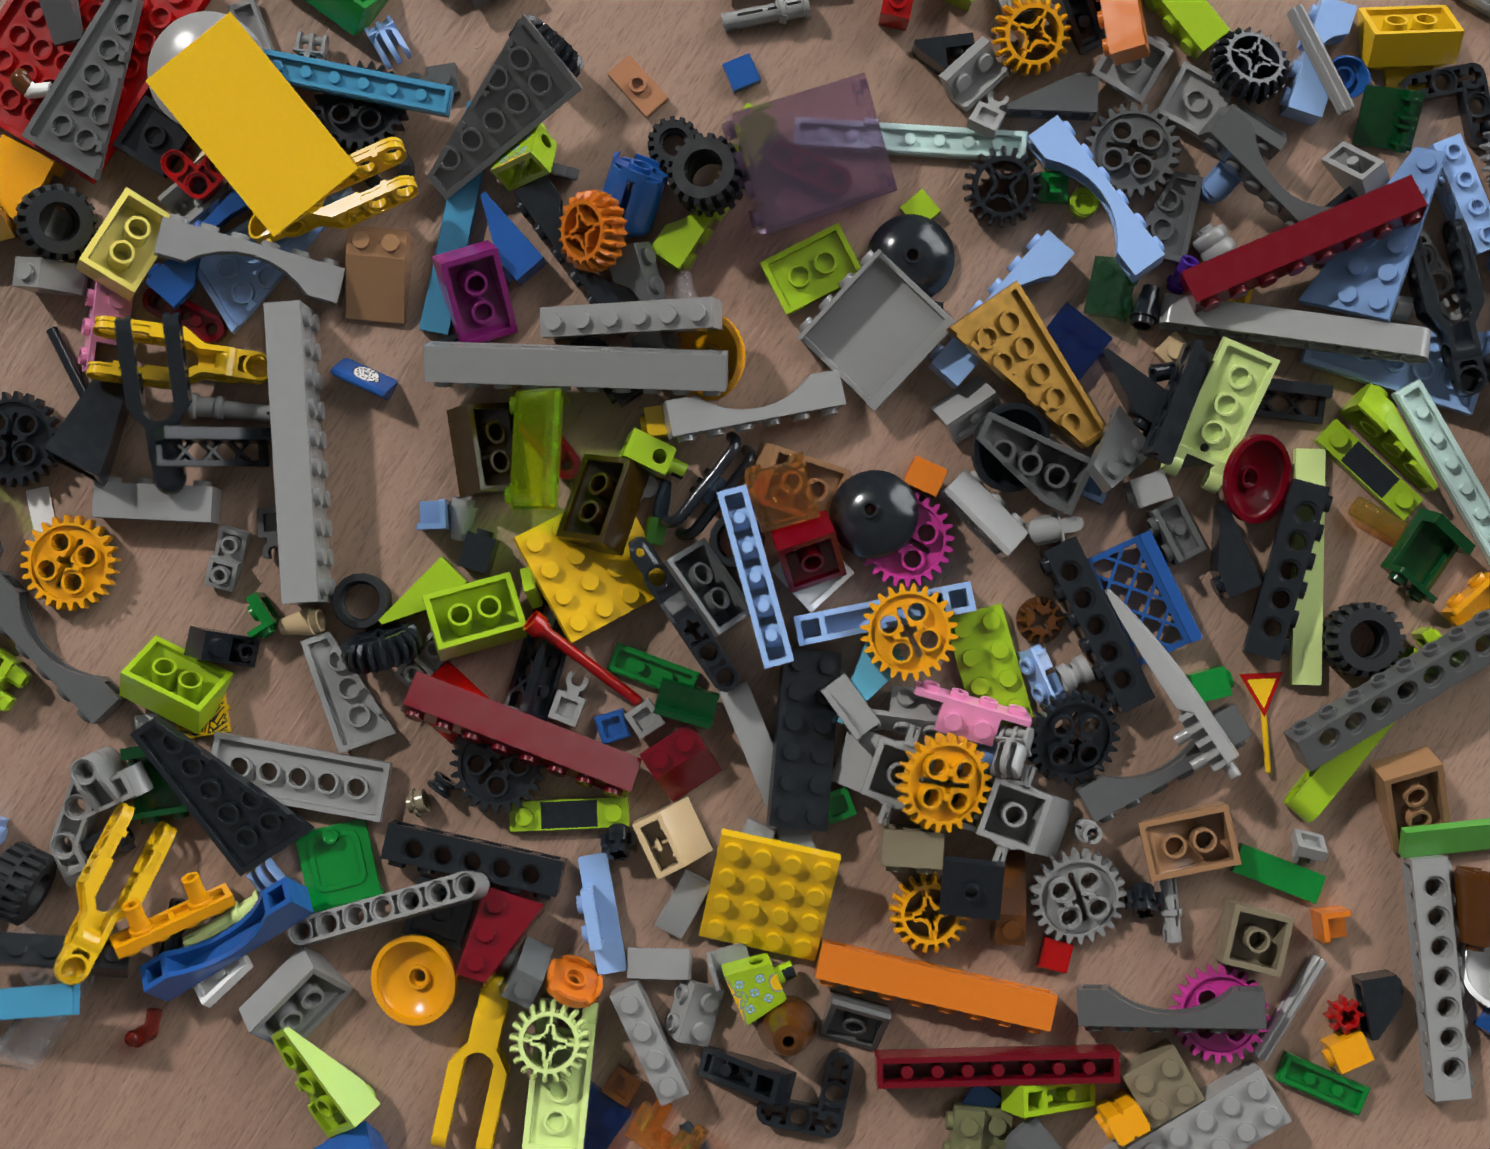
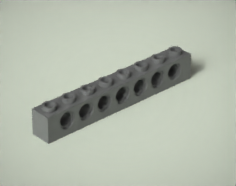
M1490 609L1478 612L1469 621L1450 629L1447 634L1425 644L1422 649L1409 657L1398 660L1391 668L1373 675L1369 681L1357 688L1348 690L1344 696L1330 704L1323 705L1309 717L1295 722L1292 727L1283 733L1296 760L1308 770L1313 771L1490 664Z

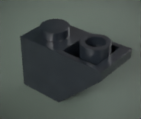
M190 626L184 655L203 661L255 668L260 638H249V636Z

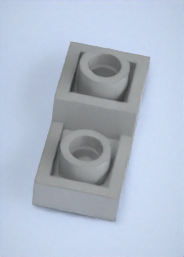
M227 525L219 527L214 555L209 557L204 585L229 592L235 591L245 562L252 532Z
M432 632L422 642V653L414 660H409L408 663L402 664L394 674L409 688L416 671L431 676L447 661L440 662Z
M685 869L672 889L669 900L656 919L655 926L682 939L709 890L710 881Z
M628 947L627 978L691 980L692 949Z

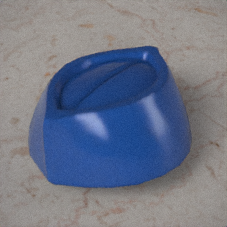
M1352 55L1336 57L1332 62L1350 97L1359 96L1365 91L1366 84L1369 85L1372 80L1366 64L1360 58Z

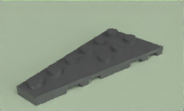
M142 0L103 1L21 135L98 182L100 181L144 4Z
M523 13L427 175L428 180L445 200H448L583 89L577 78L525 13Z

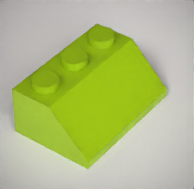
M510 572L422 595L440 662L527 637V633L523 630L526 621Z
M155 635L120 672V696L198 734L215 715L233 678V673L210 661L184 655L185 649Z

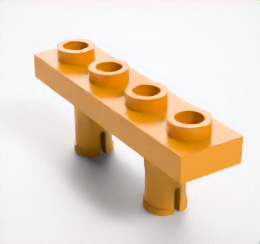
M198 872L187 873L181 878L188 900L147 918L139 899L135 898L125 902L122 905V909L130 927L109 936L118 958L133 956L139 953L141 949L155 942H163L170 938L171 935L183 929L193 928L200 921L213 915L223 914L230 907L237 905L226 883L206 891Z

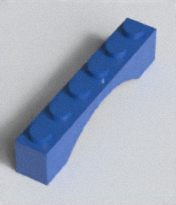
M230 186L229 190L231 193L224 200L221 198L217 199L208 210L211 214L203 222L199 219L193 225L200 227L201 223H207L221 229L231 219L251 209L234 188ZM201 258L185 264L169 259L162 265L156 263L146 274L149 279L145 283L171 307L177 310L197 289V274Z
M285 876L262 890L252 909L227 930L197 944L164 951L140 966L144 992L169 1002L310 916L314 912L308 888Z

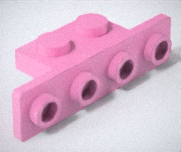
M93 279L91 289L87 288L85 296V306H89L88 318L83 319L81 334L86 336L85 347H80L78 354V364L82 365V372L85 373L88 369V361L95 360L96 343L117 346L116 340L102 338L93 333L95 317L101 315L121 318L131 316L133 299L131 302Z
M926 679L923 682L915 681L913 686L915 695L942 702L934 725L935 731L946 734L948 732L953 733L956 737L960 735L967 738V740L992 747L1001 719L1026 727H1030L1032 723L1030 713L1019 705L1010 704L1007 707L998 704V701L991 697L981 696L979 699L969 696V693L963 689H944L937 682Z

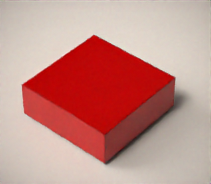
M1043 935L1036 965L1067 974L1074 944H1067L1066 941H1057L1055 938Z

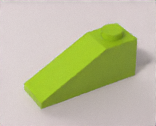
M441 556L378 621L382 625L392 624L424 613L426 609L422 595L466 584L470 581L446 557Z
M1095 1084L1001 1086V1110L1021 1118L1095 1106Z

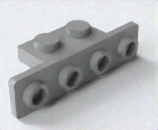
M892 685L890 689L889 711L871 709L880 723L869 731L888 730L905 735L910 724L922 728L920 734L935 738L936 733L939 731L934 730V725L942 702L915 695L914 688Z

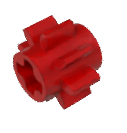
M1339 994L1336 1001L1327 1000L1329 1005L1328 1012H1324L1323 1016L1332 1020L1329 1023L1331 1029L1335 1031L1340 1027L1341 1032L1349 1035V1029L1361 1028L1359 1025L1360 1017H1364L1365 1014L1355 1009L1359 1004L1358 1001L1352 998L1347 1003L1346 997ZM1343 1010H1344V1012L1347 1014L1344 1019H1343V1016L1341 1015V1012H1342Z

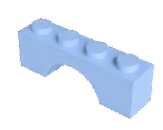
M1319 0L1316 5L1312 4L1307 14L1324 46L1339 44L1349 34L1358 6L1340 0ZM1298 40L1296 49L1300 50L1297 60L1294 59L1289 68L1290 73L1288 77H1291L1289 86L1283 89L1280 96L1279 104L1282 105L1279 115L1313 126L1322 118L1329 96L1300 40Z

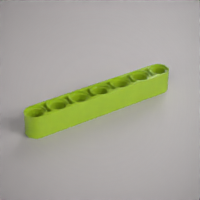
M1411 646L1399 658L1409 657L1419 650ZM1395 722L1315 770L1310 771L1307 769L1286 795L1283 803L1305 822L1310 823L1314 821Z

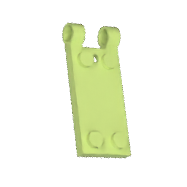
M1222 337L1206 373L1171 465L1161 463L1160 470L1163 469L1166 474L1175 477L1182 467L1186 454L1211 463V466L1203 475L1200 488L1216 494L1222 486L1223 471L1227 459L1233 449L1243 440L1280 360L1229 338ZM1206 443L1208 445L1206 451L1200 450L1201 444Z
M539 997L537 1006L538 1010H540L539 1003L541 999H545L547 1002V1007L551 1008V1002L553 1000L552 998ZM594 1003L582 1009L581 1018L585 1017L587 1022L580 1029L591 1030V1034L583 1037L582 1040L590 1041L591 1047L587 1049L581 1048V1050L588 1054L586 1060L576 1058L582 1065L579 1071L569 1066L572 1071L570 1078L565 1077L561 1071L560 1082L556 1083L553 1074H550L548 1082L543 1083V1073H539L537 1078L532 1080L531 1074L534 1070L531 1069L522 1149H584L599 1003ZM548 1016L536 1020L535 1032H542L546 1029ZM552 1026L547 1037L541 1038L543 1041H547L549 1051L554 1043H559L553 1039V1034H551ZM558 1027L562 1034L574 1038L571 1028ZM533 1046L532 1056L543 1063L541 1050ZM567 1047L566 1049L555 1051L552 1064H558L568 1059L573 1053L574 1048Z

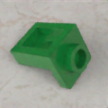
M255 592L247 597L246 600L250 605L247 608L250 615L255 621H260L261 623L247 632L249 638L260 637L261 640H264L277 632L275 627L278 626L280 617L264 592Z

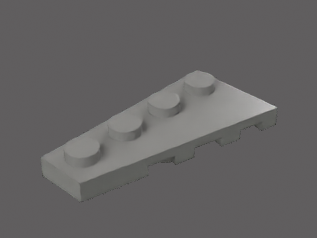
M328 631L300 641L339 754L397 733L358 674L348 672L341 657V648L331 632Z

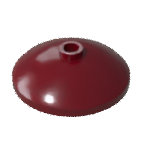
M1266 434L1248 436L1239 442L1227 459L1222 477L1224 499L1230 512L1243 522L1255 524L1265 522L1272 518L1285 502L1292 480V466L1288 451L1280 440Z

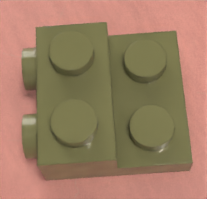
M952 1101V1110L947 1111L945 1117V1129L949 1130L948 1141L943 1140L942 1149H1004L1007 1145L1004 1140L1011 1132L1013 1114L1001 1110V1106L992 1108Z

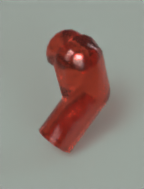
M147 1008L145 1023L134 1030L128 1031L125 1035L124 1040L128 1047H143L157 1037L162 1010L159 1008Z

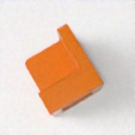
M915 455L903 481L912 490L934 499L944 481L947 469Z
M1341 905L1310 908L1313 937L1326 944L1331 943V938L1347 937L1345 917H1351V910Z

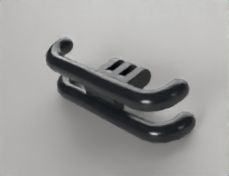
M730 431L726 434V439L729 442L728 448L711 470L709 468L704 470L703 473L706 475L704 479L699 477L696 481L699 485L697 487L692 486L689 489L692 494L673 516L663 515L660 518L662 526L675 528L689 517L701 500L708 505L688 529L678 528L675 531L678 539L688 541L697 537L721 508L717 492L738 487L752 469L756 460V452L752 446L746 444L741 448L744 459L727 482L721 477L740 450L741 438L736 432Z

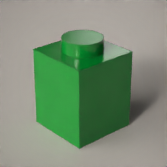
M1216 665L1185 674L1204 702L1233 695L1231 690L1234 687L1233 677L1230 671L1226 670L1225 666Z

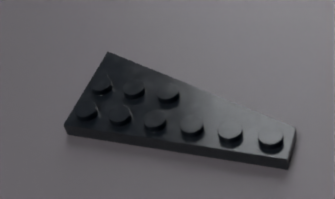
M157 715L130 734L239 876L247 873L313 830L314 826L160 716Z

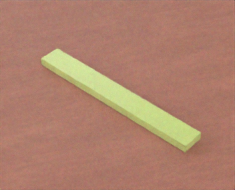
M1293 449V478L1325 486L1326 449ZM1300 506L1297 510V516L1301 521L1309 522L1313 517V512L1307 506ZM1324 512L1322 514L1320 524L1325 525ZM1324 531L1320 542L1314 541L1311 553L1316 554L1312 570H1306L1303 581L1308 582L1303 600H1297L1295 610L1299 611V617L1295 628L1290 627V685L1322 686ZM1293 534L1291 548L1296 551L1302 550L1305 545L1303 537ZM1291 564V579H1293L1296 575V568Z

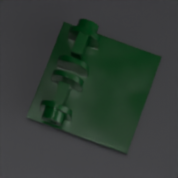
M1366 84L1352 145L1393 149L1394 152L1399 153L1411 152L1426 92Z

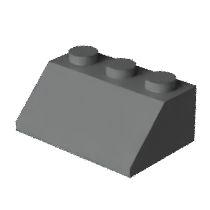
M965 469L938 497L998 559L1007 557L1028 534V531L1024 528L1026 523L1016 513L1011 515L1003 507L1006 503L996 492L993 491L990 494L982 486L984 482L974 470L969 472Z
M301 945L239 1008V1011L249 1033L275 1045L270 1036L287 1026L303 1038H306L354 989L322 955Z

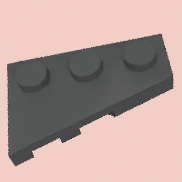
M1174 171L1173 177L1169 178L1145 219L1147 224L1145 229L1152 237L1157 236L1165 247V251H1163L1165 253L1164 262L1178 265L1181 257L1188 253L1204 177Z
M1120 405L1111 411L1109 424L1102 431V440L1095 447L1086 468L1088 474L1104 494L1148 458L1141 454L1146 437L1133 424Z

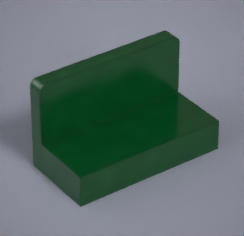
M663 677L653 713L711 730L720 694Z

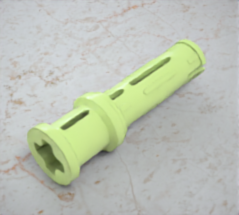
M256 889L253 895L244 901H236L237 905L230 907L229 911L183 936L184 947L214 937L240 921L257 902L260 895L258 890Z

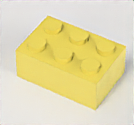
M126 187L80 256L76 269L131 302L147 277L146 274L159 258V256L154 255L162 217L169 218L170 214Z

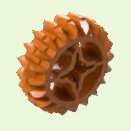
M592 189L577 192L575 197L569 198V204L563 206L564 216L559 217L562 221L561 227L557 229L561 232V238L558 240V242L563 244L561 253L566 254L567 262L572 263L574 268L579 270H585L586 272L608 270L610 266L616 265V258L622 257L621 248L627 246L624 242V236L628 232L625 231L624 225L628 220L622 218L625 209L620 208L619 200L612 198V195L607 192Z

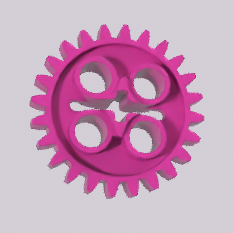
M918 492L915 493L919 511L918 524L910 540L928 548L930 552L926 554L917 547L907 544L890 556L868 559L864 563L865 566L871 564L876 566L872 575L880 571L884 573L882 582L892 577L894 587L897 586L899 580L904 581L906 588L909 587L912 579L920 586L922 576L928 581L933 580L930 571L933 570L940 574L942 570L938 563L948 564L949 560L944 556V553H952L954 550L946 545V542L955 539L954 536L946 535V531L950 530L953 525H944L942 522L948 514L938 515L936 513L940 504H936L932 508L928 506L930 497L920 502ZM871 506L870 509L874 514L876 511V507ZM922 526L930 527L934 532L933 540L928 542L922 541L918 536L919 528ZM915 552L918 554L920 563L917 567L911 568L905 564L904 555L906 553Z
M1219 963L1217 971H1214L1213 967L1207 964L1206 973L1201 972L1196 967V977L1194 979L1187 974L1184 975L1188 982L1186 986L1177 983V987L1182 992L1180 995H1171L1178 1004L1169 1006V1009L1189 1008L1203 1004L1199 1003L1198 998L1201 992L1206 990L1211 991L1210 1000H1212L1231 986H1257L1258 983L1254 979L1247 982L1249 975L1244 971L1237 976L1238 971L1234 966H1231L1228 972H1226V968L1222 963ZM1265 1002V1007L1267 1009L1269 1007V1004ZM1266 1014V1021L1270 1020V1017ZM1177 1028L1173 1031L1177 1037L1184 1036L1180 1043L1184 1047L1191 1045L1190 1052L1194 1056L1201 1051V1058L1207 1061L1212 1054L1213 1060L1217 1064L1220 1063L1221 1056H1224L1229 1063H1232V1054L1234 1053L1241 1059H1244L1242 1051L1244 1048L1253 1053L1254 1049L1250 1043L1252 1041L1262 1043L1257 1034H1244L1240 1032V1029L1237 1034L1231 1036L1227 1035V1033H1211L1209 1029L1204 1033H1197V1028L1196 1032L1193 1033L1178 1032ZM1259 1029V1032L1268 1031L1267 1029Z

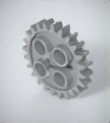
M1072 847L1070 856H1067L1063 850H1060V859L1056 860L1053 856H1049L1051 862L1049 867L1045 864H1040L1043 874H1033L1038 884L1029 885L1030 890L1035 894L1029 896L1028 900L1034 905L1030 908L1033 916H1037L1035 921L1039 926L1044 925L1043 930L1047 935L1053 932V936L1057 941L1064 935L1067 944H1070L1073 937H1076L1079 944H1083L1084 936H1088L1094 942V933L1098 932L1103 937L1105 936L1103 927L1108 926L1114 929L1115 926L1111 919L1112 917L1121 919L1122 916L1117 911V908L1126 907V904L1120 897L1126 896L1127 892L1120 887L1125 884L1121 876H1118L1120 871L1116 866L1111 867L1112 862L1107 857L1102 860V855L1098 851L1091 856V852L1087 848H1084L1081 855H1079L1075 847ZM1070 872L1072 873L1075 886L1080 891L1078 896L1087 916L1085 919H1082L1080 907L1075 901L1076 894L1068 878ZM1093 873L1089 881L1081 882L1085 874ZM1065 883L1061 891L1053 892L1055 885ZM1101 900V904L1097 908H1090L1094 901ZM1074 910L1069 918H1062L1064 912Z

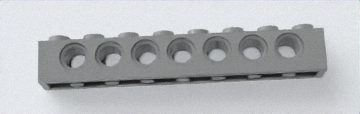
M1441 854L1402 858L1400 856L1424 1094L1435 1102L1472 1099L1471 1088L1474 1087V1079L1468 1066L1471 1049L1465 1036L1468 1019L1462 1006L1465 989L1459 976L1462 960L1456 947V938L1459 935V930L1453 917V908L1456 905V900L1450 887V878L1453 875L1452 865L1448 857ZM1430 879H1433L1434 887L1427 893L1425 885ZM1436 909V919L1433 922H1429V913ZM1439 939V949L1432 952V943ZM1442 969L1443 976L1441 980L1435 982V973ZM1445 999V1008L1438 1012L1439 1002ZM1445 1030H1448V1038L1445 1041L1441 1042V1034ZM1451 1060V1068L1444 1072V1064Z

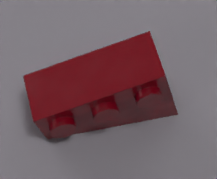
M489 887L488 893L482 898L456 971L457 980L486 989L518 944L525 938L536 920L543 914L544 904Z

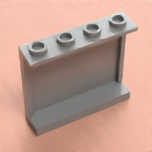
M880 249L875 253L870 250L860 260L859 264L862 267L855 275L850 272L838 285L841 290L834 298L828 295L818 306L821 312L814 319L809 316L800 325L798 330L801 333L797 337L799 341H802L832 370L839 369L841 379L864 399L866 404L874 411L881 406L949 333L945 329L956 322Z

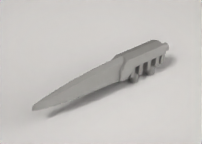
M1104 589L1103 591L1156 679L1176 709L1184 711L1177 717L1185 728L1172 737L1178 746L1193 739L1201 751V755L1189 762L1195 772L1209 764L1214 772L1223 768L1230 780L1239 776L1241 773L1232 760L1240 754L1187 676L1157 638L1126 604L1110 589Z

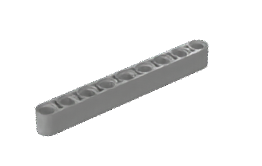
M1178 294L1162 296L1158 322L1160 329L1218 338L1226 337L1233 340L1413 364L1428 361L1431 330L1421 326L1223 301L1217 308L1208 312L1202 310L1194 313L1186 295Z

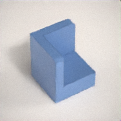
M439 499V501L419 502L420 523L416 524V530L422 532L450 531L448 504L451 501Z

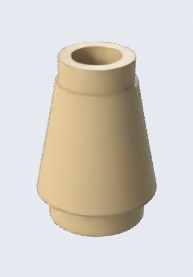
M309 607L280 618L278 627L282 635L317 636L320 632L325 631L326 619L320 608Z

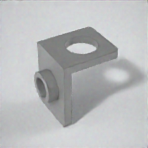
M737 943L706 952L708 967L716 992L721 991L719 980L724 979L721 965L749 957L746 944Z

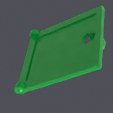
M355 819L314 829L296 841L305 887L308 888L314 913L385 894L379 880L367 820Z

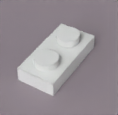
M247 954L193 987L203 1006L212 1007L254 967Z

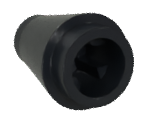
M1151 284L1142 286V290L1129 315L1131 326L1135 329L1151 331L1158 324L1159 287Z

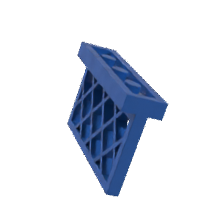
M1150 530L1144 531L1087 559L1102 590H1104L1100 579L1108 582L1106 589H1110L1112 583L1128 589L1124 599L1126 605L1132 590L1148 596L1143 612L1132 608L1129 609L1133 613L1141 615L1140 620L1142 623L1145 617L1161 622L1156 638L1165 646L1164 648L1168 653L1203 638ZM1136 544L1141 554L1137 566L1120 561L1124 548ZM1119 551L1117 559L1109 557V555ZM1103 558L1115 562L1110 578L1097 575L1093 563ZM1143 560L1148 570L1140 567ZM1118 564L1135 569L1130 585L1113 580ZM1139 571L1151 574L1154 581L1150 592L1133 587ZM1156 586L1161 596L1153 594ZM1152 597L1164 601L1167 608L1163 619L1146 614ZM1107 598L1139 665L1141 666L1145 664L1146 661L1143 657L1138 659L1136 652L1134 650V642H1130L1126 634L1128 632L1125 628H1123L1120 622L1121 620L1117 616L1113 606ZM1169 613L1174 623L1166 621ZM1165 624L1176 627L1182 637L1181 640L1172 644L1159 640Z

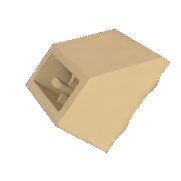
M688 796L634 821L632 824L657 880L686 867L713 851Z

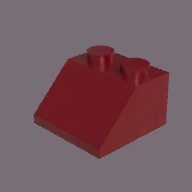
M826 510L769 528L790 593L847 574L836 532Z
M688 723L639 754L656 782L672 802H675L722 771L721 766L695 726Z

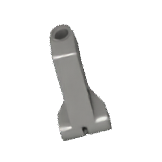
M101 747L77 759L70 767L71 781L50 840L49 848L63 880L71 888L76 887V882L92 851L85 852L81 841L90 837L98 812L154 789L142 761L125 768L118 752L112 747ZM78 799L84 801L86 810L79 806ZM65 838L72 842V848L66 845Z

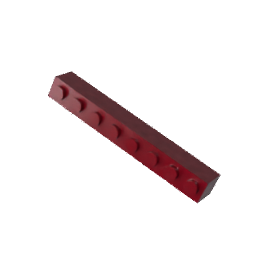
M1411 174L1181 271L1180 285L1194 313L1202 310L1208 312L1230 298L1237 300L1249 293V290L1259 286L1261 288L1269 287L1280 277L1288 274L1289 276H1295L1303 272L1311 264L1316 262L1318 264L1326 263L1333 259L1335 254L1342 251H1355L1363 246L1364 242L1373 238L1380 240L1389 236L1397 228L1402 226L1405 228L1412 227L1422 220L1428 204Z
M416 671L401 711L406 713L405 716L410 720L416 722L428 721L435 724L434 728L441 732L450 734L453 731L463 735L462 738L467 742L477 745L482 742L492 746L491 750L498 754H513L520 757L519 760L526 765L536 766L539 764L548 768L547 771L555 776H570L576 779L575 782L587 788H592L593 786L604 790L603 793L616 799L625 798L631 792L642 759L419 671Z
M1113 1044L874 1050L877 1089L1121 1083L1120 1052Z

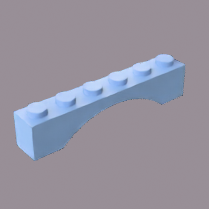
M1056 115L1028 136L1027 147L1044 169L1060 172L1075 179L1088 188L1100 201L1108 214L1114 231L1116 245L1115 261L1130 281L1134 283L1163 262L1165 247L1157 236L1152 237L1145 229L1147 224L1139 213L1134 214L1128 207L1129 201L1126 195L1120 189L1117 191L1110 183L1111 178L1108 172L1102 166L1097 167L1092 160L1093 154L1088 146L1084 143L1080 145L1074 137L1076 133L1068 121L1063 122Z
M1049 230L1042 237L1037 233L1027 244L1026 248L1030 251L1023 259L1017 256L1006 268L1010 272L1003 281L998 277L987 291L991 295L986 301L1015 281H1018L1022 288L1051 281L1075 252ZM979 299L974 304V306L968 311V313L977 308L983 302ZM949 333L948 335L952 339L945 347L940 343L931 353L929 358L933 361L928 368L955 390L977 365L978 358Z
M971 581L928 589V596L930 597L935 592L939 593L938 603L945 600L948 601L947 606L944 608L945 612L954 611V615L976 611ZM880 600L794 616L793 622L798 646L868 632L860 628L861 625H867L870 622L863 614H873L874 610L869 606V603L879 605L881 603ZM914 604L910 607L909 616L912 620L919 621L924 618L926 611L922 604ZM898 607L897 613L903 625L908 624L902 608ZM887 616L882 620L881 626L882 629L898 626V622L895 617Z

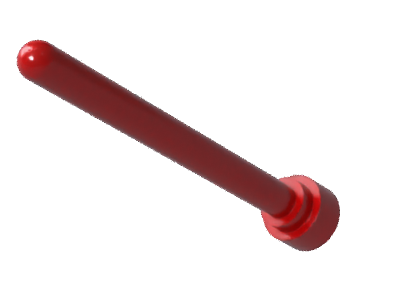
M535 611L528 618L523 627L526 633L532 637L545 638L634 706L641 704L642 697L551 629V624L547 622L548 618L539 611Z

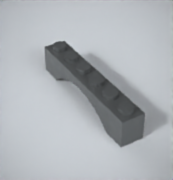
M1234 104L1219 108L1198 133L1197 136L1203 141L1204 148L1208 152L1217 155L1224 162V168L1229 173L1237 175L1244 182V188L1252 195L1258 196L1264 202V208L1284 223V228L1333 208L1304 202L1291 195L1278 184L1268 171L1260 155L1254 124Z
M0 571V633L7 638L10 637L17 644L16 650L23 657L31 659L38 666L36 668L37 672L44 679L51 680L58 687L56 689L57 693L64 700L71 701L78 708L77 714L85 722L92 724L104 723L128 699L120 696V688L110 677L93 675L78 670L52 652L41 638L34 624L30 610L29 592L9 571Z
M1225 703L1211 711L1236 750L1246 745L1245 739L1253 736L1235 704ZM1190 739L1187 745L1174 758L1147 773L1133 776L1097 774L1094 779L1090 778L1072 789L1089 819L1094 822L1100 821V823H1105L1116 816L1115 811L1124 806L1126 809H1130L1140 804L1142 796L1150 792L1153 795L1160 793L1168 788L1167 783L1175 778L1182 780L1192 775L1194 770L1189 762L1202 753L1193 739Z
M1078 984L1077 986L1078 1026H1085L1087 1031H1102L1103 1027H1116V1031L1130 1032L1134 1031V1027H1146V1030L1149 1032H1164L1165 1028H1177L1178 1032L1193 1033L1196 1032V1028H1209L1211 1033H1227L1228 1029H1240V1032L1244 1034H1257L1259 1029H1266L1265 991L1263 986H1231L1221 995L1206 1003L1181 1009L1153 1008L1137 1003L1121 995L1108 984Z

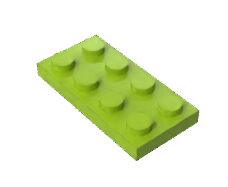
M998 603L977 609L976 611L950 617L949 622L958 623L957 627L951 629V633L958 635L959 638L950 640V644L956 648L952 653L963 690L967 691L969 696L979 699L981 696L991 697L997 700L998 704L1007 707L1010 704L1019 705L1027 709V712L1033 718L1032 708L1002 604ZM1001 719L999 727L1012 724V722Z

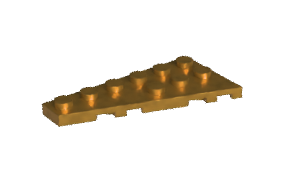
M1018 281L1011 283L945 329L1081 449L1088 448L1103 437L1102 431L1105 424Z

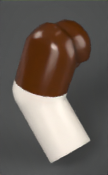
M22 68L16 69L11 74L10 81L12 86L27 99L44 98L52 86V82L34 83L30 79L31 77L27 75L28 71Z

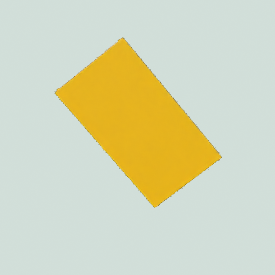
M231 12L226 14L145 80L274 238L280 236L284 230L360 170Z

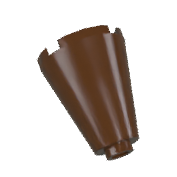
M1457 865L1454 879L1459 941L1466 943V949L1484 952L1485 948H1490V872L1481 870L1482 868Z
M792 995L786 996L787 999L783 1003L758 1018L757 1022L758 1034L763 1044L772 1052L784 1056H793L805 1050L813 1041L817 1029L816 1017L809 1004L800 997Z

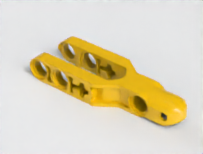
M388 137L349 154L348 156L360 170L328 196L404 162L407 153L403 141L397 137ZM397 149V151L393 153H386L389 150ZM370 161L369 164L360 165L363 162ZM401 175L389 181H380L378 186L362 193L356 192L323 207L326 196L276 238L272 236L262 222L257 220V216L253 214L249 221L248 233L255 242L261 244L262 240L274 243L285 237H297L321 226L344 230L412 200L418 195L419 190L414 176Z
M96 316L93 333L102 338L116 340L115 317ZM131 319L134 342L165 346L163 323ZM183 326L185 347L188 350H192L198 357V365L188 368L191 385L202 380L264 384L268 382L266 354L258 351L206 344L187 327ZM113 360V363L88 361L87 377L98 381L123 384L119 361ZM147 364L144 367L138 366V372H142L144 387L171 390L168 367Z
M124 802L116 806L76 882L79 911L67 932L64 946L53 968L54 975L58 981L63 984L74 985L82 982L89 975L115 923L126 917L122 905L128 900L135 898L139 899L142 904L176 836V827L164 821H160L155 826L114 908L107 911L96 910L95 896L114 861L111 858L122 837H126L128 834L126 829L136 809Z
M496 975L486 989L481 987L468 1042L454 1053L448 1061L431 1137V1146L446 1149L449 1128L455 1116L453 1108L456 1097L461 1089L467 1057L473 1053H482L490 1058L494 1066L475 1149H493L511 1069L501 1046L510 1000L502 997L498 990L504 979L500 975Z

